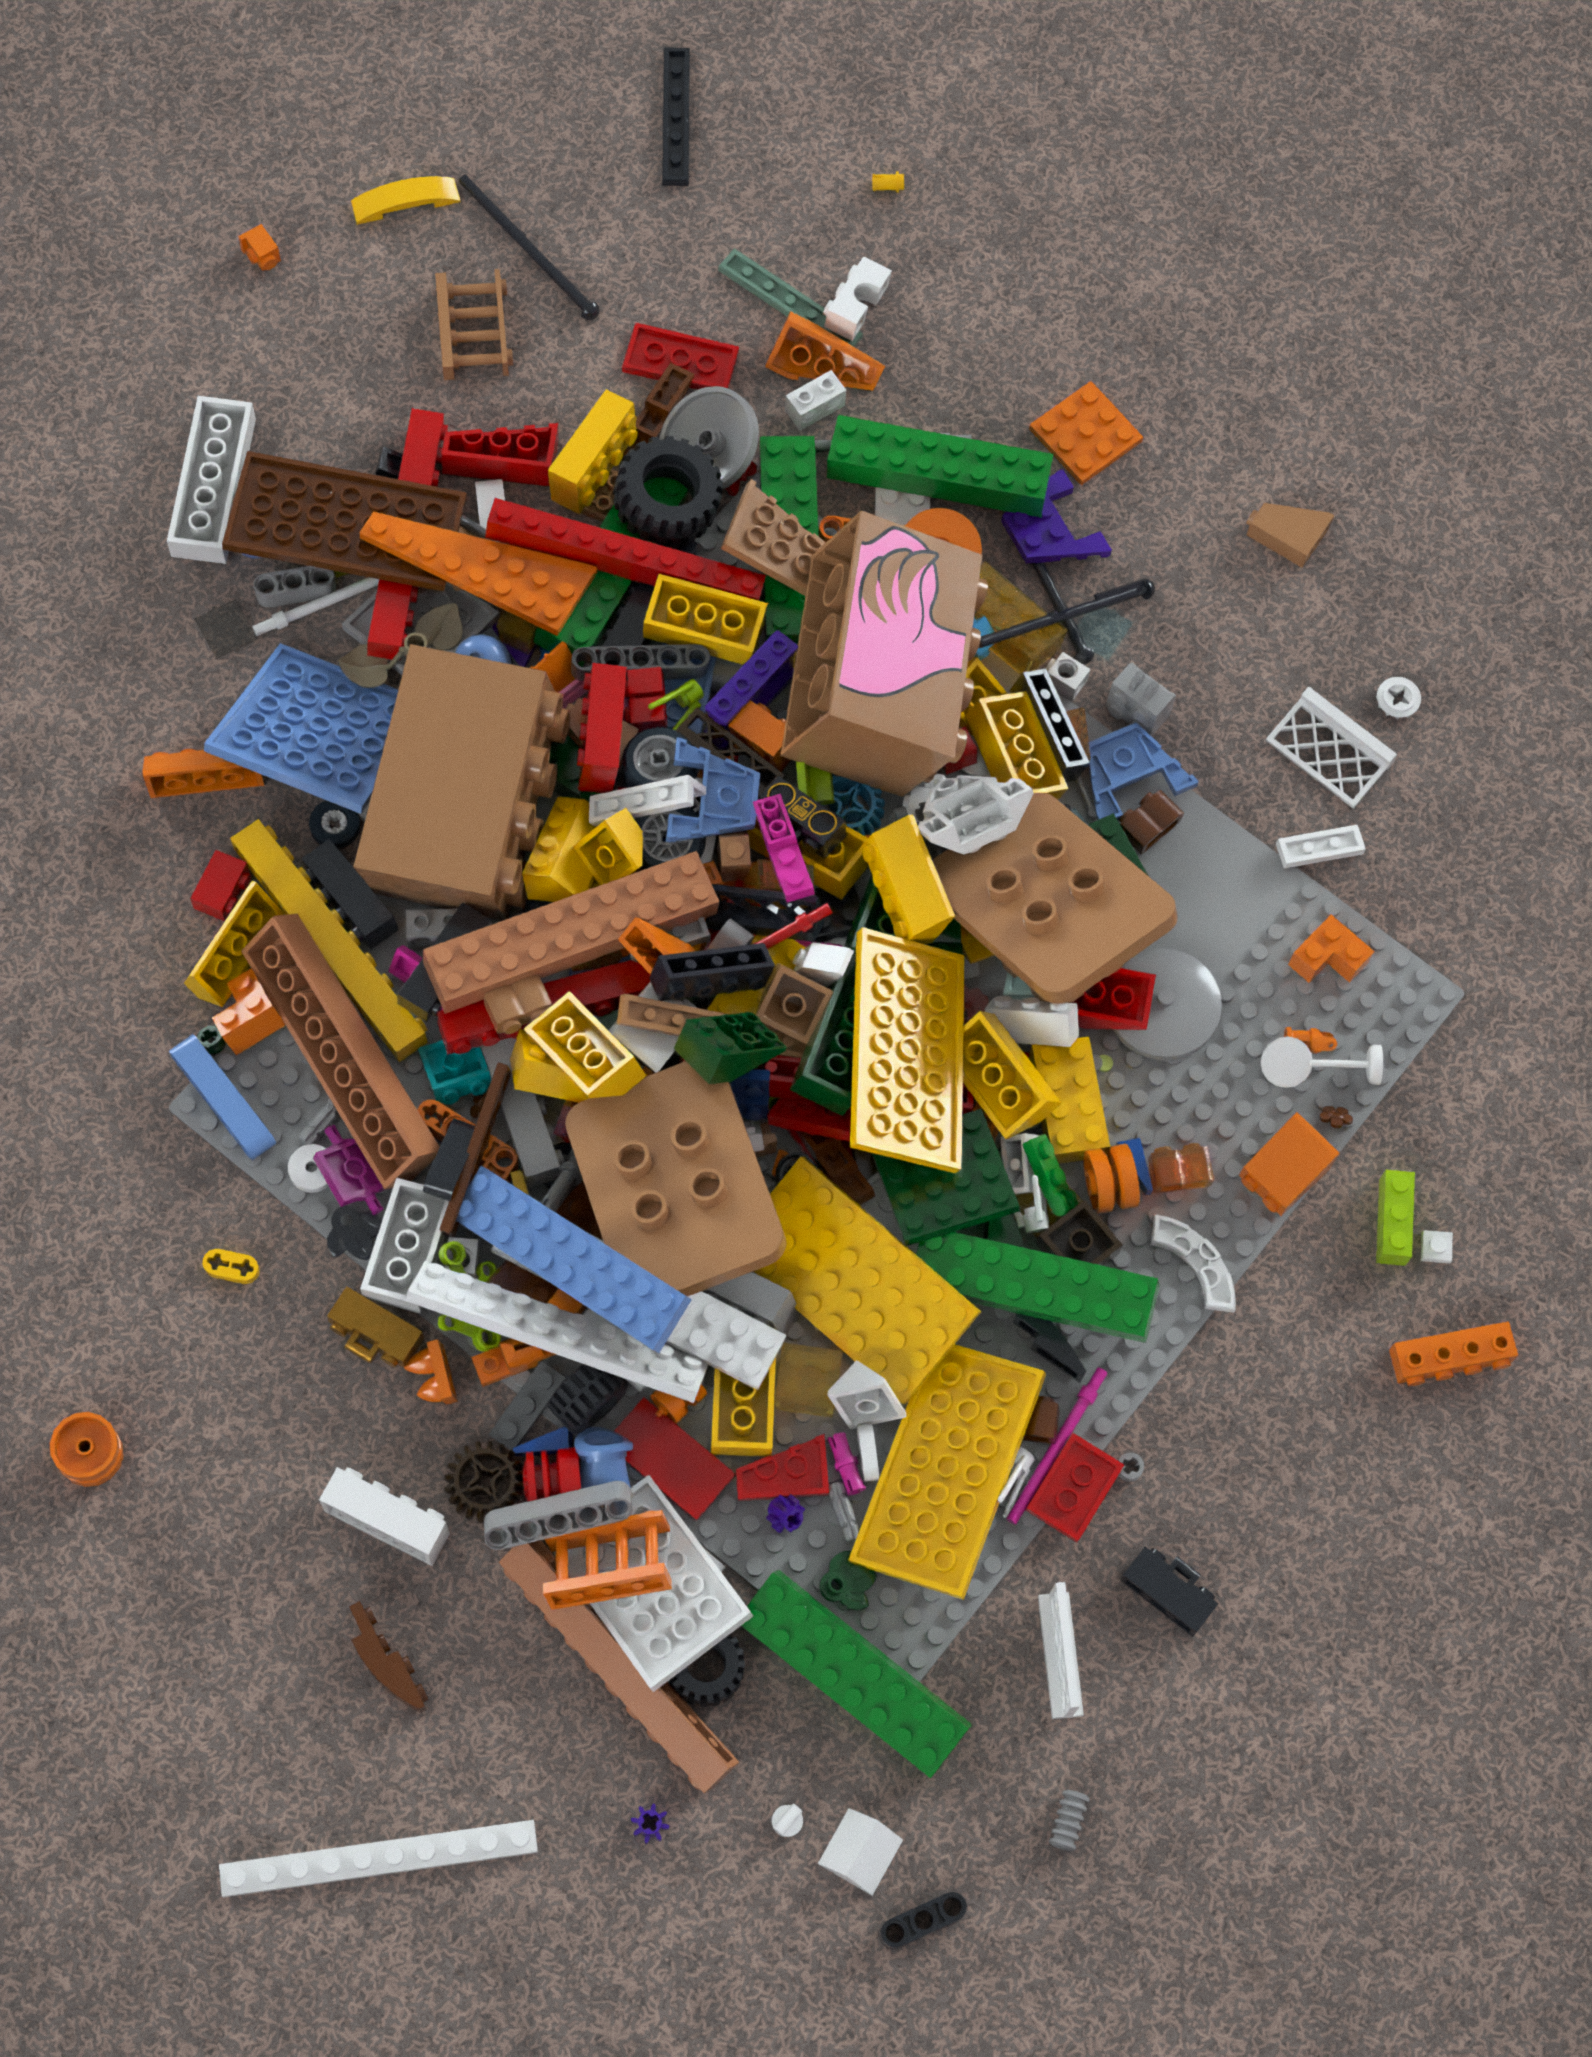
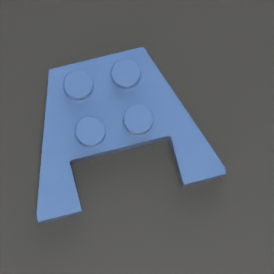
M1137 722L1088 742L1085 746L1086 756L1090 762L1088 769L1097 820L1113 813L1117 820H1119L1123 813L1112 793L1159 772L1164 776L1174 796L1197 787L1198 780L1193 775L1190 776L1181 768V764L1175 758L1172 759L1161 749L1162 746Z
M677 737L673 765L702 769V784L706 787V795L700 797L699 817L669 814L666 842H677L754 829L756 813L753 801L758 800L760 773L728 758L723 760L710 754V750L701 746L698 749L687 744V740Z

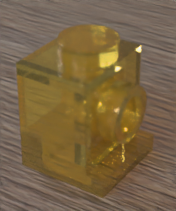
M510 612L502 614L496 626L499 638L503 643L529 655L535 645L533 641L538 626Z

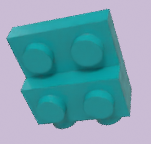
M443 1040L418 1048L436 1101L452 1105L462 1096L471 1093L475 1096L482 1095L489 1088L491 1076L480 1046L471 1048V1050L463 1054L452 1053L448 1055Z

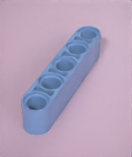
M194 1034L169 1050L173 1060L252 1161L276 1144L272 1134Z

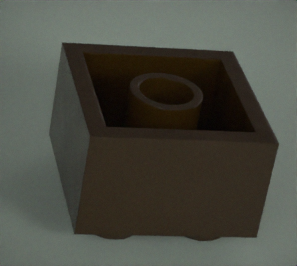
M1086 1200L1039 1234L1036 1245L1042 1252L1102 1266L1119 1255L1123 1246Z

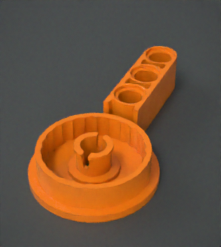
M946 508L928 509L918 513L904 525L979 554L982 552L981 539L977 529L969 519L954 510ZM839 516L823 518L819 525V537L826 543L833 537L824 532L826 528H833L838 532L851 519Z

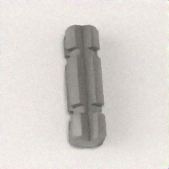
M331 1099L327 1101V1107L323 1106L309 1122V1128L305 1127L299 1134V1138L304 1144H314L319 1139L318 1135H322L324 1130L337 1118L336 1114L338 1111Z
M836 1482L829 1485L830 1499L834 1500L833 1507L840 1526L844 1528L842 1532L847 1542L854 1541L860 1529L858 1524H855L856 1517L849 1498L845 1497L846 1490L844 1484Z

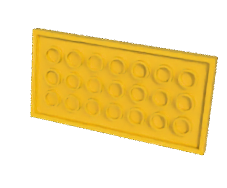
M863 927L857 931L850 1148L952 1173L961 1170L964 955Z
M801 1156L770 1194L786 1237L785 1251L776 1262L754 1272L791 1291L797 1303L795 1309L853 1361H859L885 1378L899 1402L906 1404L979 1316L981 1311L809 1160Z
M955 1344L908 1401L905 1409L906 1418H902L848 1559L849 1562L964 1600L999 1505L997 1499L1008 1481L1045 1380V1371Z

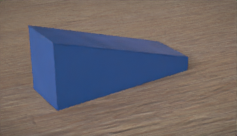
M1136 1138L1117 1142L1116 1145L1128 1144L1134 1158L1139 1187L1145 1196L1151 1195L1153 1187L1141 1139Z
M564 1426L513 1448V1451L517 1457H525L526 1451H534V1456L541 1455V1450H546L548 1455L557 1454L558 1448L573 1447V1434Z

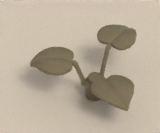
M450 603L434 608L424 614L416 623L415 632L407 635L404 640V647L399 648V652L390 663L385 658L367 656V644H363L338 659L340 669L353 683L365 688H375L385 684L387 681L388 673L386 669L393 668L403 655L407 658L410 644L427 648L433 645L434 648L442 651L456 647L463 635V626L456 603Z

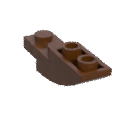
M360 1601L349 1606L362 1633L351 1639L371 1674L398 1700L420 1713L426 1711L424 1702L429 1699L422 1684L420 1683L415 1686L410 1676L415 1673V1670L408 1656L401 1658L398 1650L386 1656V1652L391 1649L384 1635L377 1636L372 1625L378 1622L370 1606L364 1609Z

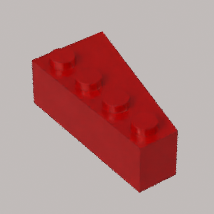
M550 423L548 427L535 428V425H525L524 429L507 430V427H500L492 432H483L481 429L445 432L441 453L442 474L490 480L502 479L507 482L550 487L548 469L556 459L558 423Z
M592 663L591 672L585 673L583 690H588L587 698L582 700L581 715H585V723L580 724L579 740H582L583 744L582 749H578L577 766H580L578 790L596 793L613 791L619 768L627 667Z

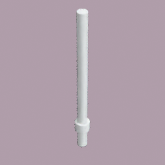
M368 577L283 613V611L272 614V618L253 625V631L256 636H259L275 628L277 630L283 629L294 620L378 586L379 579Z

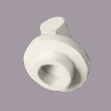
M795 1804L783 1805L777 1808L772 1816V1826L775 1832L783 1837L796 1835L803 1825V1816L801 1814L803 1811Z

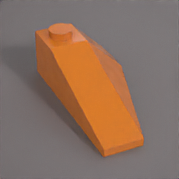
M790 311L765 367L793 380H798L799 377L816 379L832 370L844 387L873 391L885 365L819 325Z

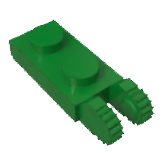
M1045 1133L1024 1142L1022 1146L1034 1174L1038 1177L1039 1186L1050 1208H1052V1212L1056 1216L1063 1217L1079 1203L1076 1199V1193L1068 1189L1065 1173L1060 1168L1054 1154L1053 1145Z

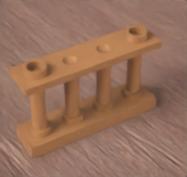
M494 269L495 283L466 285L447 283L446 272L435 273L444 380H455L454 370H458L459 367L502 364L503 376H509L508 366H513L512 349L506 348L502 296L507 295L506 279H501L500 269ZM497 294V306L455 309L454 306H449V299H454V296ZM499 318V329L456 332V329L451 330L450 323H455L458 319ZM500 340L501 353L458 356V353H453L452 346H458L457 343Z

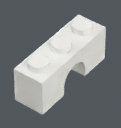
M866 257L862 258L858 266L854 264L849 271L847 282H842L839 285L835 300H829L824 309L823 315L826 316L824 327L853 341L865 322L868 306L859 302V300L877 305L888 288L892 270Z

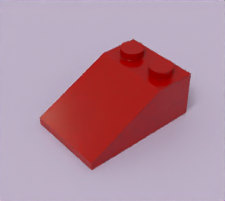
M1120 968L1109 977L1103 978L1086 990L1081 997L1072 1002L1077 1003L1078 1027L1084 1029L1147 1030L1156 975Z

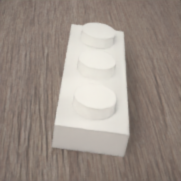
M1358 825L1279 838L1276 842L1284 869L1362 855L1366 850Z

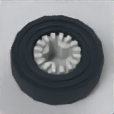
M327 800L318 804L310 815L309 828L312 837L319 845L330 839L338 849H341L354 842L360 832L361 822L357 812ZM339 819V829L336 827L331 829L329 821L332 820L336 822Z

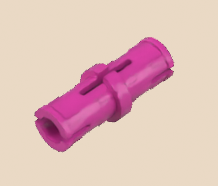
M836 1433L832 1435L833 1438H827L836 1461L834 1464L837 1472H840L847 1495L861 1493L860 1490L864 1491L866 1487L857 1467L859 1464L858 1459L851 1452L846 1433Z

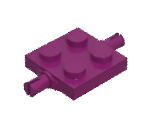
M336 1125L327 1127L324 1132L327 1134L332 1145L327 1149L316 1152L313 1160L340 1207L356 1201H365L372 1215L380 1213L384 1208L381 1206L376 1194L388 1189L383 1188L355 1139H343Z

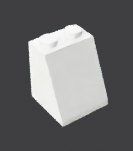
M651 982L638 995L639 997L659 1000ZM684 998L682 1001H664L697 1008L686 998ZM617 1021L608 1030L633 1056L655 1073L663 1067L673 1054L678 1040V1036L617 1025Z

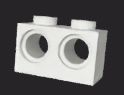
M830 370L787 394L785 412L799 431L844 407L846 389L833 371Z

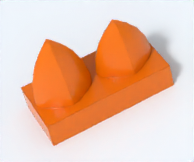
M439 1339L426 1342L428 1348L416 1353L404 1366L405 1370L415 1374L434 1373L435 1375L422 1384L417 1392V1396L429 1402L443 1401L446 1405L458 1402L444 1345Z

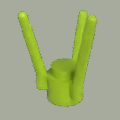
M690 679L675 690L667 693L666 696L649 704L648 708L652 710L674 698L681 707L688 706L689 709L672 728L676 730L696 707H701L699 700L704 697V692L694 679Z

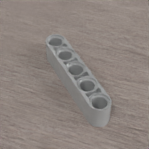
M612 1481L492 1510L484 1518L485 1543L491 1549L502 1550L623 1521L633 1511L631 1489L625 1482Z

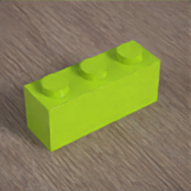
M1386 1169L1379 1179L1376 1263L1406 1266L1412 1258L1415 1172Z

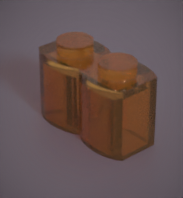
M1199 1143L1184 1145L1181 1150H1172L1170 1146L1159 1147L1148 1158L1154 1193L1210 1187L1214 1182L1209 1148L1206 1146L1200 1147Z

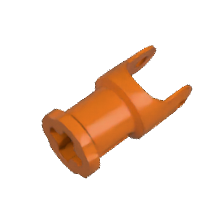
M1285 1027L1283 1037L1298 1038L1307 1045L1312 1054H1317L1321 1051H1333L1337 1047V1041L1330 1032H1320L1317 1028H1310L1308 1031L1292 1030L1291 1027Z

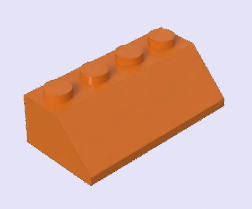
M184 749L180 753L156 752L152 756H144L142 772L150 798L264 786V776L262 774L204 752V750Z

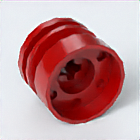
M575 1447L558 1448L556 1463H550L546 1450H541L542 1464L536 1465L534 1451H526V1460L523 1467V1484L527 1502L581 1489L579 1456L575 1451Z

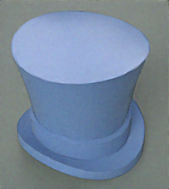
M590 1427L579 1433L575 1438L574 1446L576 1453L581 1459L579 1469L581 1489L612 1481L625 1482L631 1488L625 1457L627 1456V1451L633 1450V1443L621 1434L602 1427Z

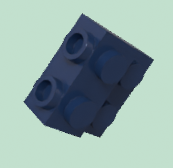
M753 1069L729 1082L742 1118L751 1121L768 1119L770 1070Z

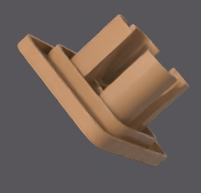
M1047 793L1033 794L1017 829L1007 834L1005 838L992 841L982 846L980 850L965 855L948 849L932 860L955 914L954 919L1001 960L1003 968L1013 978L1017 976L1030 987L1032 995L1038 998L1039 1001L1057 1004L1074 1002L1086 990L1103 978L1112 975L1124 963L1171 931L1178 920L1175 900L1166 890L1055 797Z
M685 1061L646 1076L624 1095L590 1098L576 1104L569 1111L565 1122L566 1130L604 1244L687 1297L773 1264L783 1255L786 1248V1237L729 1082L709 1085Z

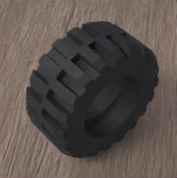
M665 436L663 440H660L659 437L649 438L648 444L642 441L635 445L634 450H629L625 455L616 478L613 502L615 509L619 510L618 517L623 524L627 522L626 529L632 534L638 533L640 535L639 539L644 541L651 540L655 544L662 546L665 543L669 544L670 547H679L680 542L687 545L694 542L695 537L701 538L706 533L707 528L711 527L722 498L723 482L720 480L721 473L717 466L713 467L714 459L709 454L704 455L702 453L703 448L697 444L692 446L688 444L689 440L681 438V441L674 440V436ZM657 477L674 479L688 489L692 496V501L681 506L663 505L655 501L647 493L643 484Z

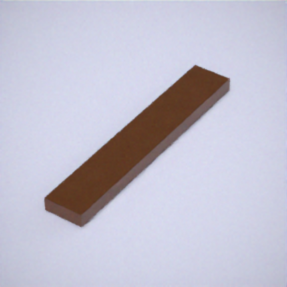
M498 1062L467 1149L469 1153L468 1159L455 1185L452 1201L448 1203L439 1229L445 1236L455 1237L460 1223L456 1221L467 1188L479 1169L512 1075L509 1066Z

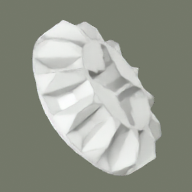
M1392 677L1385 680L1379 686L1376 695L1378 708H1382L1386 716H1394L1397 720L1401 717L1409 718L1413 713L1417 712L1421 703V694L1418 687L1412 681L1403 677ZM1403 691V702L1393 705V696H1398Z

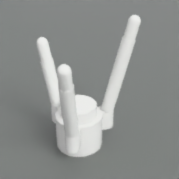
M1036 1175L1032 1176L1035 1206L1024 1209L1025 1215L1023 1216L1021 1212L1014 1213L1018 1228L1025 1227L1026 1234L1042 1232L1049 1228L1047 1199L1042 1193Z
M1022 1447L1019 1448L1010 1477L997 1499L999 1503L1003 1502L1017 1479L1004 1510V1518L1008 1516L1014 1506L1024 1480L1030 1473L1029 1468L1035 1460L1033 1455Z

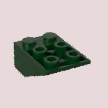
M752 1012L686 1019L674 1049L710 1085L731 1082L785 1052L787 1047L778 1039L774 1032L770 1031L760 1021L757 1015Z

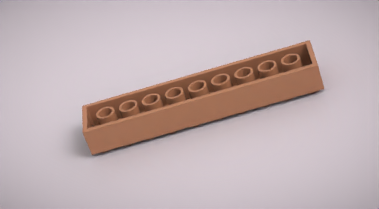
M697 851L423 949V963L443 1011L446 1014L484 1000V994L496 988L512 985L521 979L534 975H539L541 979L625 948L618 939L635 917L665 932H669L674 927H682L698 921V918L704 917L705 919L716 915L719 899Z
M298 913L273 916L243 948V955L383 1188H393L396 1178L412 1181L435 1159L440 1148Z

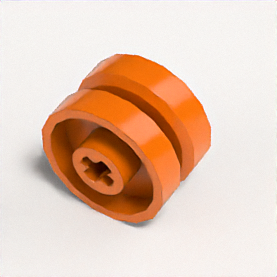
M1128 1144L1110 1146L1107 1155L1100 1148L1084 1151V1176L1093 1210L1097 1214L1112 1212L1115 1201L1123 1210L1138 1207L1140 1202L1139 1181L1134 1158Z
M91 1412L75 1413L63 1419L54 1429L50 1440V1455L56 1467L73 1484L84 1487L99 1486L110 1480L120 1469L124 1457L123 1444L111 1423L101 1415Z

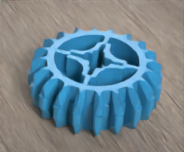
M832 773L835 803L827 805L846 823L856 822L846 824V826L864 836L865 834L871 835L875 831L874 828L881 826L880 819L884 818L885 811L882 808L885 805V800L880 798L882 791L841 776L836 777ZM859 795L865 799L870 811L864 809V806L858 802ZM852 801L851 808L849 807V809H845L842 813V806L845 808V805L849 806L850 802Z

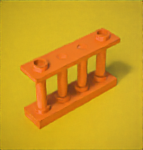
M650 1510L641 1514L630 1515L623 1521L545 1539L550 1551H556V1580L543 1583V1595L551 1610L671 1590L672 1579L664 1562L658 1563V1534L670 1532V1526L663 1511ZM645 1536L646 1565L628 1568V1539ZM615 1541L616 1570L598 1574V1544ZM586 1546V1575L568 1579V1549Z

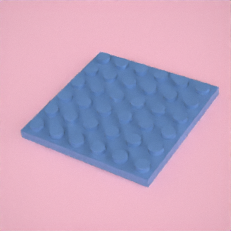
M280 643L206 740L204 752L362 814L371 800L398 689L385 684L375 688L361 687L349 680L339 666Z

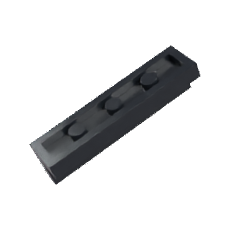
M712 884L719 899L717 914L706 918L705 921L708 929L721 930L724 924L729 919H732L753 935L769 936L794 922L796 916L805 912L799 905L811 906L812 911L821 905L818 896H808L787 903L783 892ZM720 895L727 896L733 903L721 902ZM745 899H753L760 906H753ZM772 902H780L787 909H779ZM824 918L814 923V927L804 933L800 931L787 939L815 942L825 923Z

